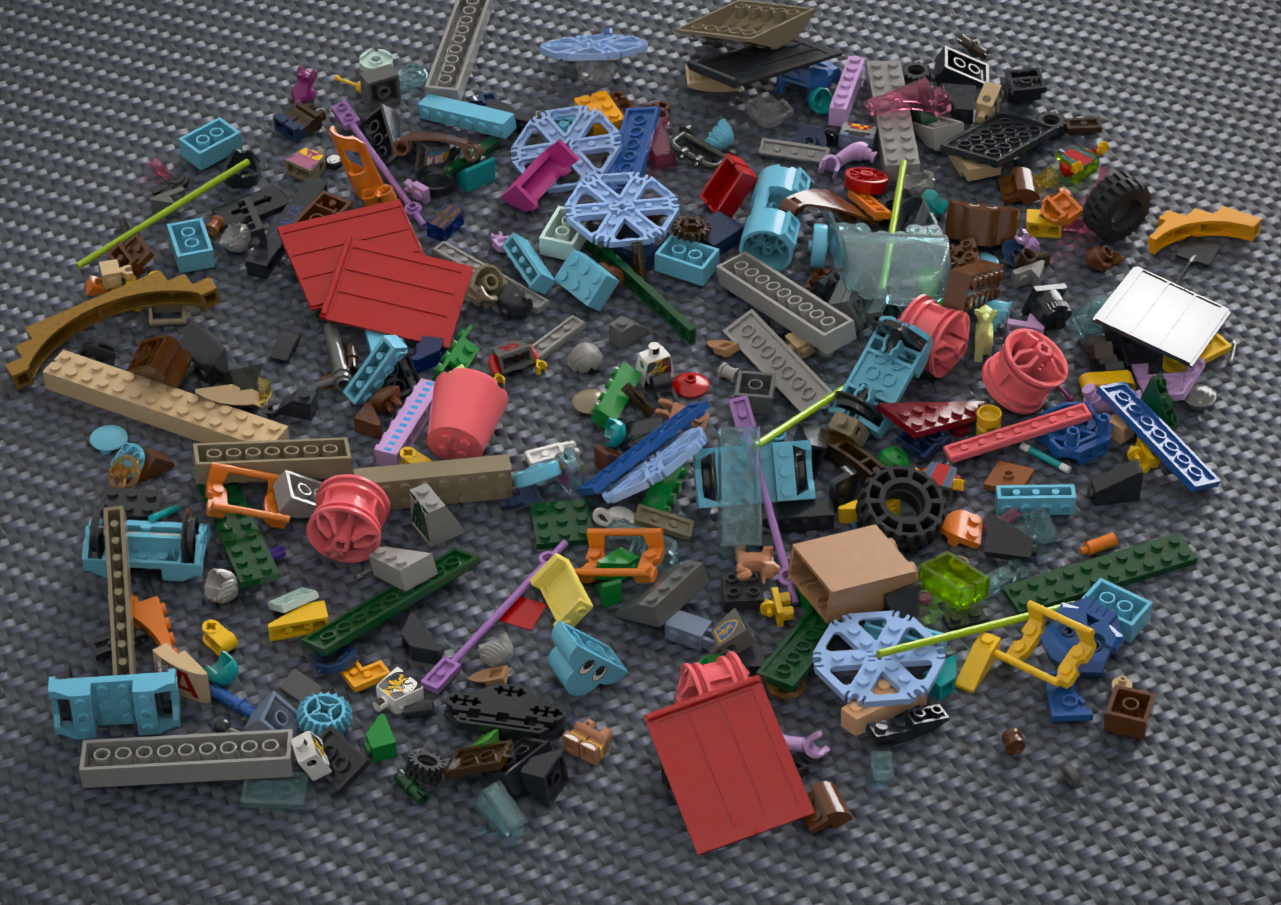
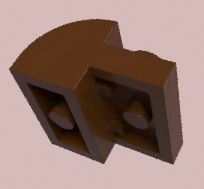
M1015 167L1013 168L1014 174L998 179L1005 206L1021 200L1024 205L1040 200L1036 177L1030 169Z
M137 232L124 245L119 241L107 253L111 260L117 259L119 268L131 265L133 275L136 277L146 272L144 266L155 256Z
M824 781L811 785L813 791L807 793L815 813L804 819L812 834L830 825L835 829L853 819L839 789L834 783Z

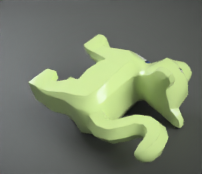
M988 305L974 309L978 319L975 331L974 362H982L983 355L991 357L993 346L992 320L997 315V310H993Z

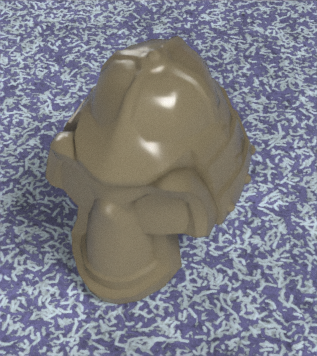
M484 264L480 267L478 266L473 272L466 290V297L470 298L473 304L482 306L485 309L497 305V294L501 287L506 284L505 277L500 269L494 265Z

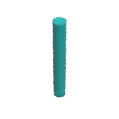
M179 505L171 506L149 515L148 520L155 522L179 512L181 508Z

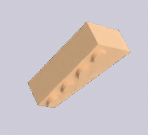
M882 677L872 693L875 695L896 694L898 691ZM925 693V698L916 695V702H911L909 705L863 708V704L860 707L857 706L858 700L853 699L850 704L848 703L841 708L840 726L854 736H858L867 732L865 730L867 723L892 719L904 712V710L912 709L917 705L920 707L926 705L927 695Z

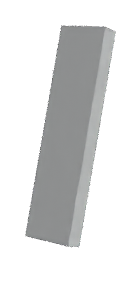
M762 138L758 154L764 157L820 165L823 157L830 154V148Z
M571 315L532 344L540 356V360L545 359L586 328V322Z

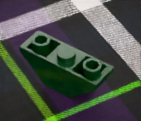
M1163 372L1158 373L1150 378L1141 399L1173 430L1178 427V418L1173 410V401L1168 393L1167 381L1163 376Z

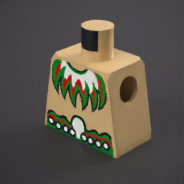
M985 81L976 101V121L978 123L1000 112L1002 108V85Z

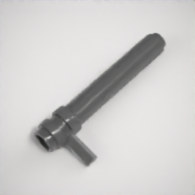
M328 322L324 326V334L332 365V377L314 383L316 390L334 384L339 391H344L352 377L350 369L346 364L338 326L334 322Z

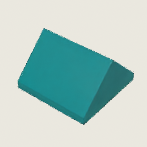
M494 157L459 172L456 183L466 192H469L496 180Z

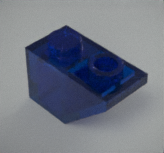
M422 336L420 343L416 344V355L412 356V362L417 374L437 366L439 362H442L441 358L445 353L444 338Z

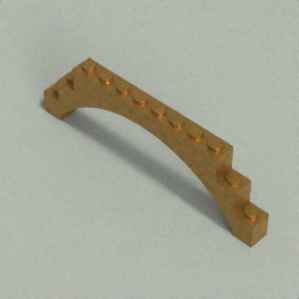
M159 270L25 327L29 340L15 346L19 359L5 364L10 380L17 390L33 384V379L40 367L58 347L77 333L97 322L131 310L159 305H192L207 309L221 303L218 289L209 277L192 284L185 274L167 280Z

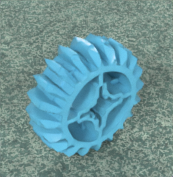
M320 691L318 695L312 693L310 697L305 696L304 701H300L296 712V721L300 731H311L318 737L330 725L344 736L345 731L349 730L352 722V710L349 701H345L344 696L338 697L337 693L331 695L329 691L326 694H322Z

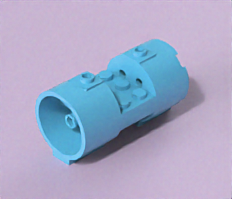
M780 164L764 168L758 174L759 178L755 183L750 203L751 214L745 222L739 245V253L741 254L746 251L779 272L791 263L801 224L799 220L803 215V212L797 217L790 211L785 213L778 209L779 205L786 197L809 190L811 178L801 167L795 169L793 167H780Z

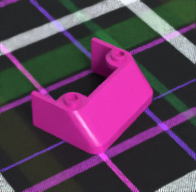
M559 139L545 149L500 197L506 203L526 213L528 211L533 212L538 207V199L559 177H565L571 171L570 167L580 158Z

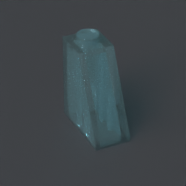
M500 780L482 790L474 804V808L506 840L512 836L516 838L523 834L528 821Z

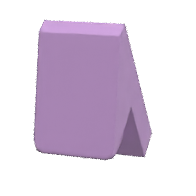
M1031 313L1027 322L1008 319L1006 337L1009 331L1021 328L1035 330L1044 335V326Z

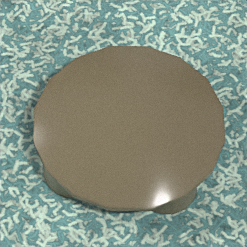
M598 389L579 391L572 400L573 410L592 416L593 412L591 410L596 402L600 403L597 399L602 391Z

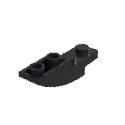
M940 704L904 710L903 717L867 723L865 730L875 743L888 741L893 746L916 739L935 730L949 721L950 717Z

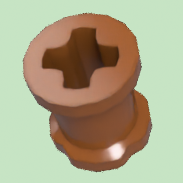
M217 215L211 217L210 223L205 225L210 238L217 237L219 230L225 226V220Z

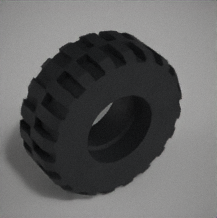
M912 466L882 467L881 471L876 470L865 481L857 498L858 502L855 509L858 515L856 518L858 524L862 525V528L876 524L887 538L894 539L900 553H912L916 549L922 550L926 548L927 544H931L935 540L947 515L946 499L943 498L944 493L942 489L936 485L937 482L927 476L926 472L919 471ZM899 499L907 502L915 510L917 517L905 519L896 516L889 510L886 501Z

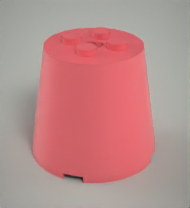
M454 368L452 372H442L436 378L433 388L427 432V445L430 450L443 460L481 457L507 408L508 395L506 390L501 389L497 385V380L477 370Z

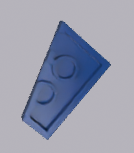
M1044 671L1054 677L1058 674L1057 671ZM1044 681L1051 722L1093 720V713L1087 709L1085 701L1075 691L1074 684L1065 689Z

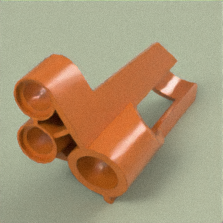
M331 126L328 131L354 193L360 200H363L365 207L397 200L393 187L383 183L365 143L354 136L346 137L339 135L335 127ZM345 150L358 151L364 168L349 160Z

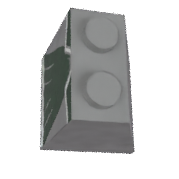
M427 483L409 490L412 525L430 547L465 533L460 523Z

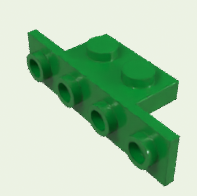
M469 325L466 330L463 328L456 336L458 341L454 340L448 349L451 351H446L441 358L443 363L439 362L434 368L433 372H435V375L431 380L435 381L447 365L452 369L461 364L468 368L480 348L466 339L473 326Z

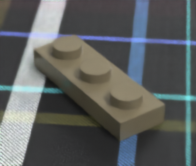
M638 504L633 524L646 528H663L665 534L689 541L694 521Z

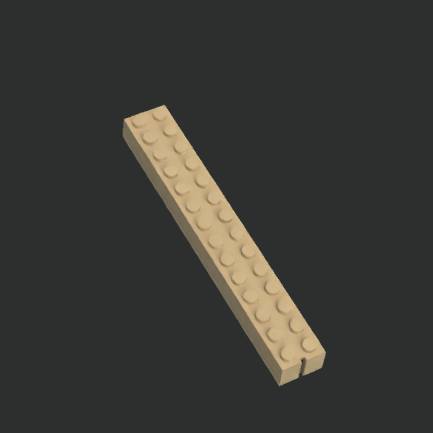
M63 350L54 359V362H51L43 371L45 389L202 443L290 440L287 425L214 402Z

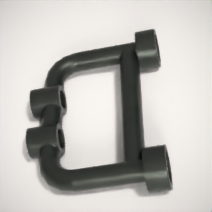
M689 124L681 127L679 134L669 142L671 149L676 152L677 158L679 160H684L685 158L691 160V165L694 168L702 166L709 170H716L727 153L738 157L737 151L733 148H729L723 153L694 137L695 130ZM685 139L720 158V160L716 163H709L705 161L702 155L696 156L690 152L688 147H680L677 143Z

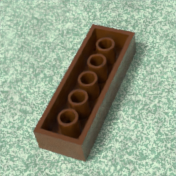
M981 260L951 269L942 306L966 311L997 299L1000 294L999 284L1005 275V271H1003L1004 265Z

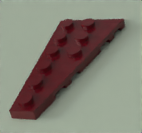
M985 401L878 403L876 409L913 438H919L977 422V410L983 405L990 404Z

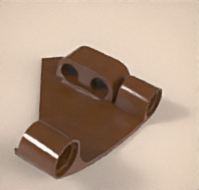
M438 132L406 134L398 138L394 144V152L399 156L417 151L418 141L455 143L463 151L465 159L470 162L476 161L483 154L482 147L476 143ZM471 148L476 150V157H473L470 154Z
M809 189L795 193L783 199L778 208L785 213L790 211L797 217L799 214H802L807 206L818 207L835 212L838 217L854 227L865 228L869 222L876 226L880 225L870 215L827 189Z

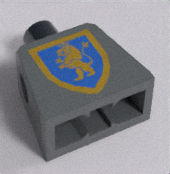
M734 608L711 630L715 641L707 646V649L711 654H718L721 651L725 654L728 652L738 654L757 641L746 619Z

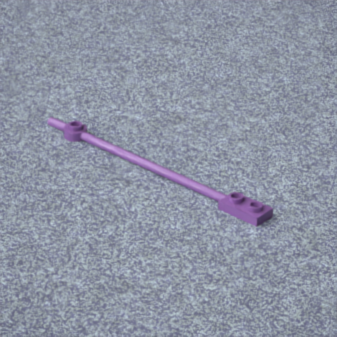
M347 100L331 106L332 113L344 130L352 129L357 138L365 143L371 158L405 204L404 210L407 217L415 219L420 227L425 229L428 224L421 216L423 213L421 204L411 202L359 129L358 126L361 125V121Z
M748 395L728 399L738 436L744 435L778 554L781 565L778 581L790 593L792 606H796L799 604L795 584L791 580H785L788 577L789 564L757 450L753 451L751 449V444L754 443L752 433L757 432V427Z
M562 540L553 551L542 552L539 555V566L451 659L444 656L421 680V686L438 695L460 672L461 664L459 662L532 585L529 580L555 553L560 555L568 546V542Z

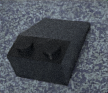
M944 46L935 58V81L941 85L942 83L976 85V88H983L985 81L989 82V64Z

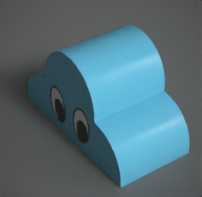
M560 620L554 626L551 639L555 647L549 654L548 664L569 694L574 696L585 695L594 690L599 684L615 683L628 673L610 646Z

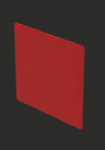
M520 597L498 621L532 630L547 604Z

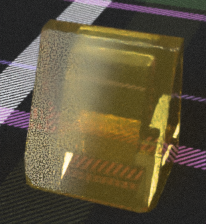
M1052 165L1035 176L1041 189L1058 185V173Z
M258 378L261 406H264L272 395L271 382L267 379Z

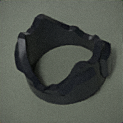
M234 149L227 158L222 173L245 159L250 161V165L245 168L253 169L256 172L251 173L247 169H243L241 172H237L224 180L227 186L235 189H246L260 181V160L251 149L246 151Z

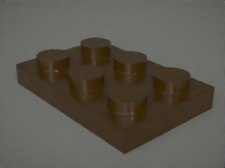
M512 740L456 750L443 774L446 779H460L467 775L473 774L477 776L483 772L500 771L515 746Z

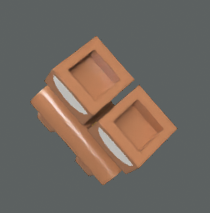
M590 719L583 723L577 721L574 729L571 732L567 731L562 736L563 750L576 757L580 756V759L596 766L609 751L612 730L604 727L598 731L596 730L595 722Z

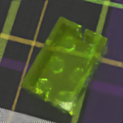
M950 551L936 556L935 559L932 558L919 564L918 581L921 583V587L959 612L989 596L990 577Z

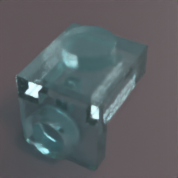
M891 751L871 752V774L873 780L878 782L894 780Z

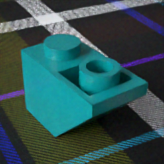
M955 655L945 659V665L929 692L939 701L955 692L957 656ZM931 668L924 672L923 679L926 678Z

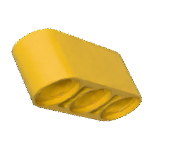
M1128 370L1084 373L1078 379L1081 391L1087 384H1094L1096 389H1098L1102 385L1123 381L1134 391L1136 389L1132 373Z

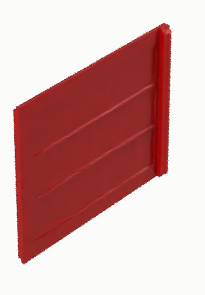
M399 199L276 227L311 311L322 309L346 236L425 255Z
M346 236L319 319L387 335H397L400 338L448 349L474 267Z
M759 675L643 715L697 855L711 852L815 813Z

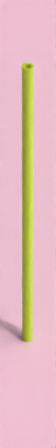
M248 159L243 160L75 263L77 269L83 268L109 252L119 241L121 243L127 241L136 232L140 233L250 165V161Z
M906 160L900 161L879 291L886 290L907 168Z
M844 385L751 444V449L753 451L758 450L835 400V391H841Z
M1060 604L1047 608L1056 612ZM1027 612L879 649L876 651V655L878 658L981 633L1028 621L1030 616Z

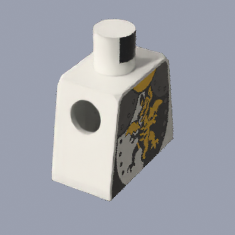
M651 342L648 350L638 354L636 370L643 373L638 381L643 388L650 386L651 375L669 372L671 378L675 377L671 356L659 343Z
M396 667L377 684V699L372 704L377 712L388 708L394 714H400L404 712V706L424 699L423 686L399 667Z
M306 731L292 738L291 743L297 761L313 781L332 772L322 740L311 731Z

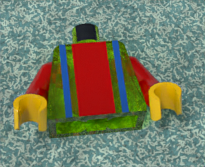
M1107 141L1099 143L1098 147L1092 150H1086L1078 146H1073L1067 152L1059 149L1055 154V158L1059 160V171L1063 177H1068L1079 184L1095 172L1099 167L1100 155H1104L1110 149Z

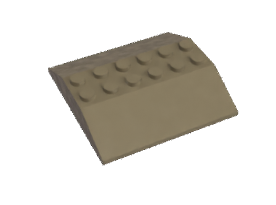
M737 0L674 29L675 33L706 39V41L731 42L732 45H754L757 48L769 47L771 50L779 49L783 44H789L791 40L799 36L815 14L816 8Z

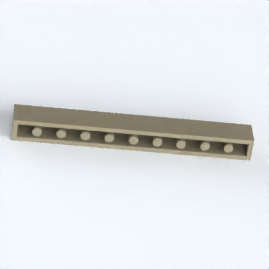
M123 505L103 508L113 676L137 674L127 517Z

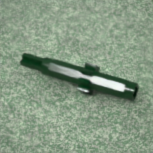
M491 136L478 144L482 147L483 154L476 161L470 162L465 159L464 154L460 155L442 168V175L449 177L472 163L476 165L486 159L485 155L499 147V139ZM471 148L470 154L473 157H476V150Z

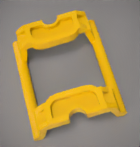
M1030 600L1027 603L1030 618L1021 630L1023 638L1017 641L1014 640L1006 653L995 650L993 657L1053 686H1061L1068 689L1080 675L1078 667L1081 664H1087L1095 653L1097 646L1094 639L1095 630ZM1045 616L1074 629L1080 640L1078 645L1070 649L1059 665L1056 677L1022 662L1032 654L1040 642L1046 622Z

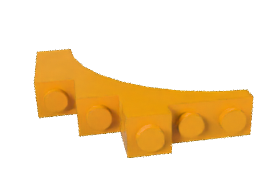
M1224 206L1215 211L1214 214L1194 208L1186 216L1167 210L1159 217L1157 222L1159 227L1148 238V252L1156 254L1171 243L1183 240L1191 235L1195 237L1227 236L1252 242L1260 234L1261 218Z

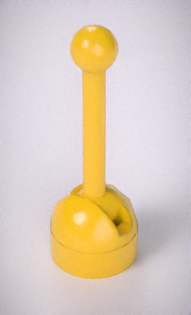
M339 75L334 77L336 82L341 81L355 86L356 91L361 94L360 81L354 83L340 78Z

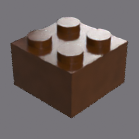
M1115 684L1105 713L1104 730L1144 740L1154 712L1156 694Z

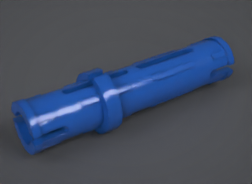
M214 683L209 685L210 696L231 707L235 713L250 718L251 714L255 711L256 707L250 705L246 699L238 698Z

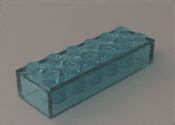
M720 427L717 429L720 547L762 546L760 427Z

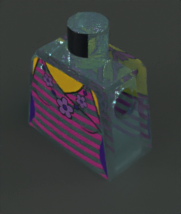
M567 447L563 452L555 455L554 460H558L562 471L560 475L555 477L567 493L573 496L578 494L576 489L587 482L584 463L575 453L574 448Z

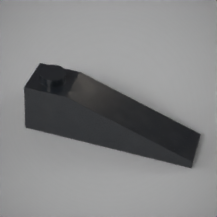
M381 104L361 121L359 127L381 160L388 167L400 157L394 152V144L400 138V121L396 110Z

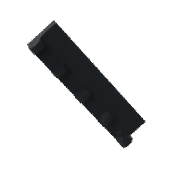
M251 197L238 200L237 204L241 207V213L246 214L244 215V220L249 222L247 227L251 230V236L258 237L261 245L267 244L268 241L263 224Z

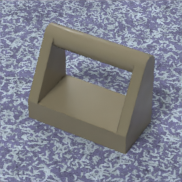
M187 305L149 307V326L186 325ZM182 312L181 318L154 319V313Z

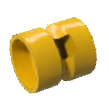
M983 405L977 410V436L1001 429L1002 411L1000 408L994 405Z

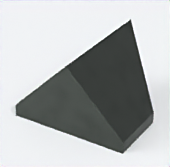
M263 363L229 371L221 375L220 380L225 385L233 384L239 387L240 391L255 390Z

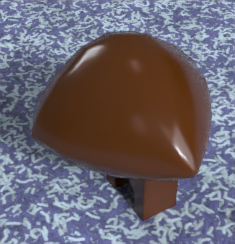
M392 385L381 388L371 397L373 406L381 413L395 414L398 406H402L399 386Z

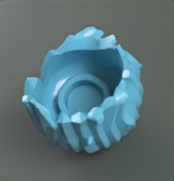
M724 118L718 121V126H714L713 131L708 132V137L703 140V142L723 151L733 143L734 134L731 126Z
M993 300L984 304L993 310H997V315L992 320L993 332H998L996 328L1001 326V322L1005 324L1004 319L1009 318L1010 310L1012 309L1011 301Z

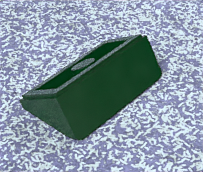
M910 108L912 121L920 124L938 121V118Z

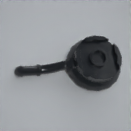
M458 145L452 148L445 164H429L417 171L415 180L429 187L430 198H439V195H444L445 197L452 193L457 174L454 173L449 177L443 176L442 168L450 164L456 155L460 153L461 148Z

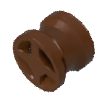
M1011 728L1002 734L1001 739L1006 745L1005 749L1008 754H1019L1026 748V743L1019 729Z

